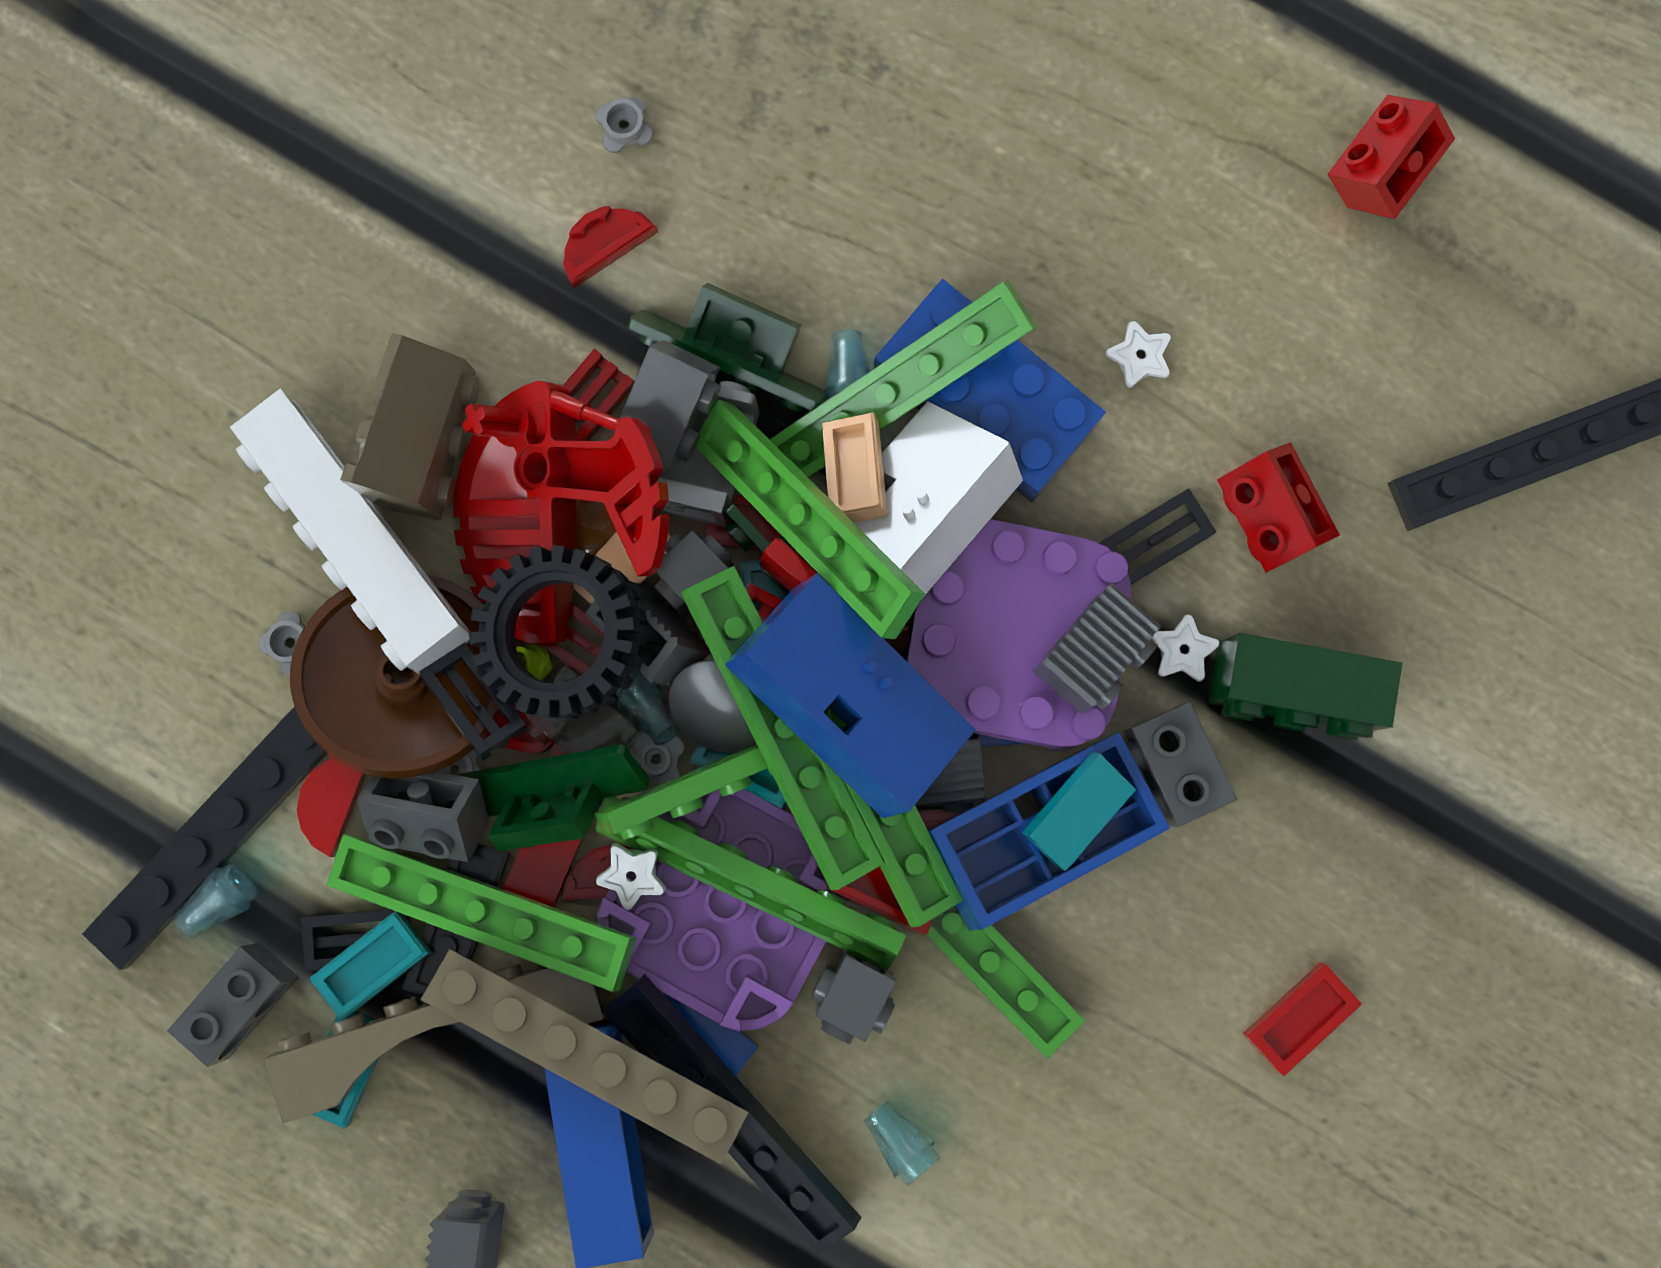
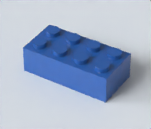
M942 278L875 356L874 369L972 302ZM1019 340L916 407L920 410L928 401L1010 442L1023 479L1015 490L1031 503L1095 429L1106 411Z

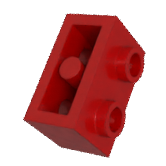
M1387 94L1327 175L1347 208L1396 219L1453 143L1455 137L1437 103Z
M1291 442L1268 450L1217 479L1223 491L1225 505L1237 517L1247 536L1248 548L1253 557L1261 563L1265 573L1340 536Z

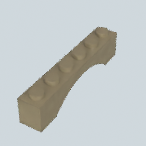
M449 949L421 998L423 1002L721 1165L749 1113Z
M520 963L493 971L496 975L586 1024L604 1019L605 1014L602 1012L604 1007L598 987L544 966L523 972ZM412 997L383 1007L386 1016L367 1023L364 1021L363 1014H359L330 1024L333 1034L312 1040L310 1032L306 1031L277 1041L279 1051L265 1058L264 1063L282 1124L337 1106L347 1097L360 1076L381 1055L400 1042L431 1028L454 1024L460 1021L427 1003L418 1006L416 998Z

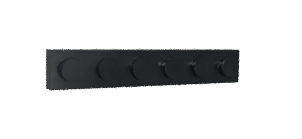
M1661 378L1387 483L1407 532L1660 436Z
M295 706L82 933L119 970L128 969L327 755L309 736L298 716Z
M645 974L611 1000L602 1012L615 1024V1027L639 1053L749 1112L728 1153L818 1254L855 1230L862 1218Z

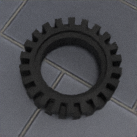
M552 545V550H548L540 546L529 549L531 556L515 555L508 559L512 566L509 570L498 567L491 575L497 582L491 589L483 586L477 597L486 600L483 610L475 608L472 610L470 620L480 623L479 632H469L470 644L479 646L480 649L479 654L472 656L475 666L485 669L487 672L482 677V680L488 688L499 691L496 697L504 703L515 705V709L521 712L541 717L575 719L580 714L589 716L599 712L598 706L601 704L610 706L619 699L615 694L619 688L628 689L634 679L629 677L632 668L640 669L644 660L643 657L637 656L639 645L647 646L648 634L641 632L640 623L647 622L645 610L637 607L636 601L641 600L636 589L627 585L626 582L629 579L621 571L611 567L612 564L576 548L573 550L565 546ZM555 584H576L592 595L601 609L604 620V641L601 651L593 665L581 676L568 682L546 683L535 678L524 667L518 657L515 646L517 619L526 602L538 591Z

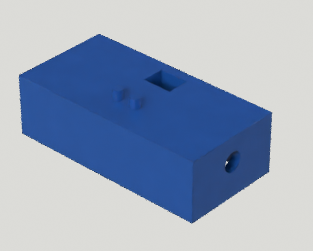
M818 573L794 587L725 664L741 682L882 818L909 812L976 730L893 647L881 638ZM827 707L846 724L842 730L823 713Z
M1117 732L928 829V832L963 898V901L958 903L956 907L970 931L985 929L1167 831L1170 827L1120 732ZM1094 751L1100 753L1136 791L1065 872L1057 868L1022 832L1091 752ZM1031 791L1040 810L1022 819L1013 799Z
M611 1021L588 1024L623 1043L622 1033ZM544 1068L575 1267L590 1268L644 1258L654 1235L636 1118Z

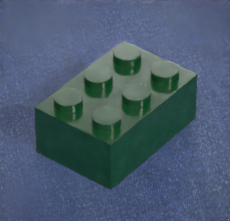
M1237 633L1220 641L1219 647L1216 648L1207 705L1222 707L1221 716L1231 719L1253 721V717L1265 718V715L1274 717L1273 725L1281 728L1305 731L1306 727L1319 728V725L1327 726L1325 733L1327 736L1348 740H1358V737L1373 738L1374 731L1393 728L1403 663Z

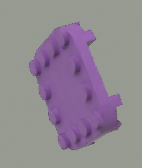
M990 519L922 598L914 610L905 660L976 729L973 732L974 734L1046 747L1047 751H1068L1099 737L1110 723L1117 704L1118 695L1103 710L1095 705L1086 712L1080 713L1076 711L1074 706L1068 704L1066 699L1060 697L1058 692L1052 690L1050 685L1044 683L1041 677L1035 675L1033 670L1097 594L1110 583L1131 599V580L1127 573V561L1121 554L1112 552L1108 547L1086 538Z
M718 789L700 797L703 806L693 812L676 818H672L670 811L657 816L668 822L672 820L682 821L696 829L699 837L718 846L722 843L735 846L748 856L749 861L766 869L769 867L783 869L792 874L798 884L814 892L819 890L825 891L828 886L794 816L745 789L727 796H721ZM657 860L655 864L656 876L666 888L663 894L641 895L633 908L628 911L623 908L616 891L609 889L607 895L602 898L596 917L598 918V924L637 937L626 970L627 973L638 979L645 974L661 992L716 1021L720 1026L739 1032L762 1029L784 1016L793 1005L826 943L823 939ZM629 871L627 872V877L634 880L636 879V874Z

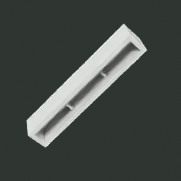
M280 388L230 426L242 443L236 448L241 459L254 473L257 474L262 470L270 481L264 487L269 497L282 511L285 512L289 508L299 520L292 526L297 535L312 551L319 547L328 560L321 565L323 570L339 589L343 590L346 587L350 589L357 599L351 605L353 611L370 630L378 627L387 639L381 645V648L400 671L408 667L419 674V671L464 642L466 644L470 642L469 629L374 503L340 481L345 465L303 409Z

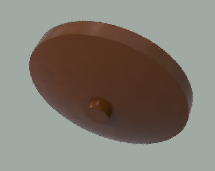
M428 575L469 631L479 632L480 622L470 619L473 608L483 610L484 605L462 587L448 580ZM346 587L329 598L318 608L303 628L296 642L290 665V688L293 703L304 728L317 746L329 757L351 770L382 778L422 776L450 766L473 750L423 683L420 675L408 667L400 671L382 650L381 645L387 639L378 627L370 630L353 611L351 605L357 599L350 589ZM470 642L466 644L474 655L480 653L479 646L472 645ZM462 661L454 666L496 722L501 713ZM444 673L437 677L484 740L488 732Z

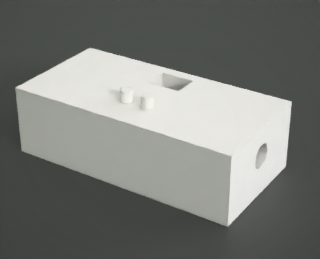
M927 401L882 452L888 516L855 522L854 524L926 595L1023 481L1010 442Z

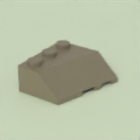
M392 333L372 388V401L374 406H377L374 417L369 416L366 420L361 419L355 436L356 441L360 443L359 461L357 465L345 464L340 481L380 508L441 521L443 508L449 509L454 499L456 479L451 477L455 457L461 458L467 444L468 433L465 432L462 426L466 414L464 409L470 404H476L479 393V378L474 377L475 370L467 360L409 337Z

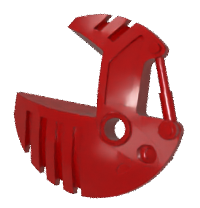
M535 381L512 391L495 406L470 404L464 409L468 418L462 423L463 429L467 433L474 434L465 450L455 486L453 517H460V530H454L456 546H463L466 559H459L463 573L472 574L477 586H472L470 589L481 603L486 602V600L477 597L482 587L485 586L492 589L497 582L491 575L498 567L509 570L512 566L508 559L515 555L531 556L529 549L540 546L548 550H552V545L565 546L575 550L576 499L604 503L637 576H652L661 567L669 530V514H661L669 501L667 482L658 481L664 468L651 437L649 426L643 424L639 418L622 417L619 419L596 410L590 404L571 397L569 390L564 385L546 381ZM572 417L581 421L588 420L615 431V433L607 441H579ZM561 583L550 585L534 594L519 613L515 626V638L529 644L565 642L573 584Z

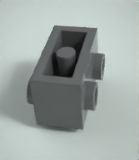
M693 531L684 538L676 534L667 541L661 567L656 571L661 580L654 587L682 616L689 608L681 592L734 566V563L730 560L732 557L710 534L703 541Z
M1191 701L1178 705L1124 731L1128 739L1126 745L1139 770L1143 771L1151 787L1150 791L1169 827H1180L1238 800ZM1161 735L1167 740L1166 750H1163L1159 744ZM1185 783L1190 788V796L1188 799H1186L1183 795V787Z
M437 771L410 778L371 776L357 798L370 843L377 844L386 849L398 848L423 853L437 859L448 858L469 862L490 823L479 779Z
M844 950L836 968L826 964L812 991L813 995L811 997L818 1002L816 1017L822 1019L821 1023L823 1025L821 1030L847 1044L851 1043L854 1036L866 1042L871 1030L881 1034L895 1007V1004L892 1003L893 998L889 997L896 983L893 972L887 971Z

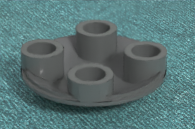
M712 654L706 656L704 661L687 666L676 676L669 692V706L676 724L686 736L702 747L722 753H735L757 744Z

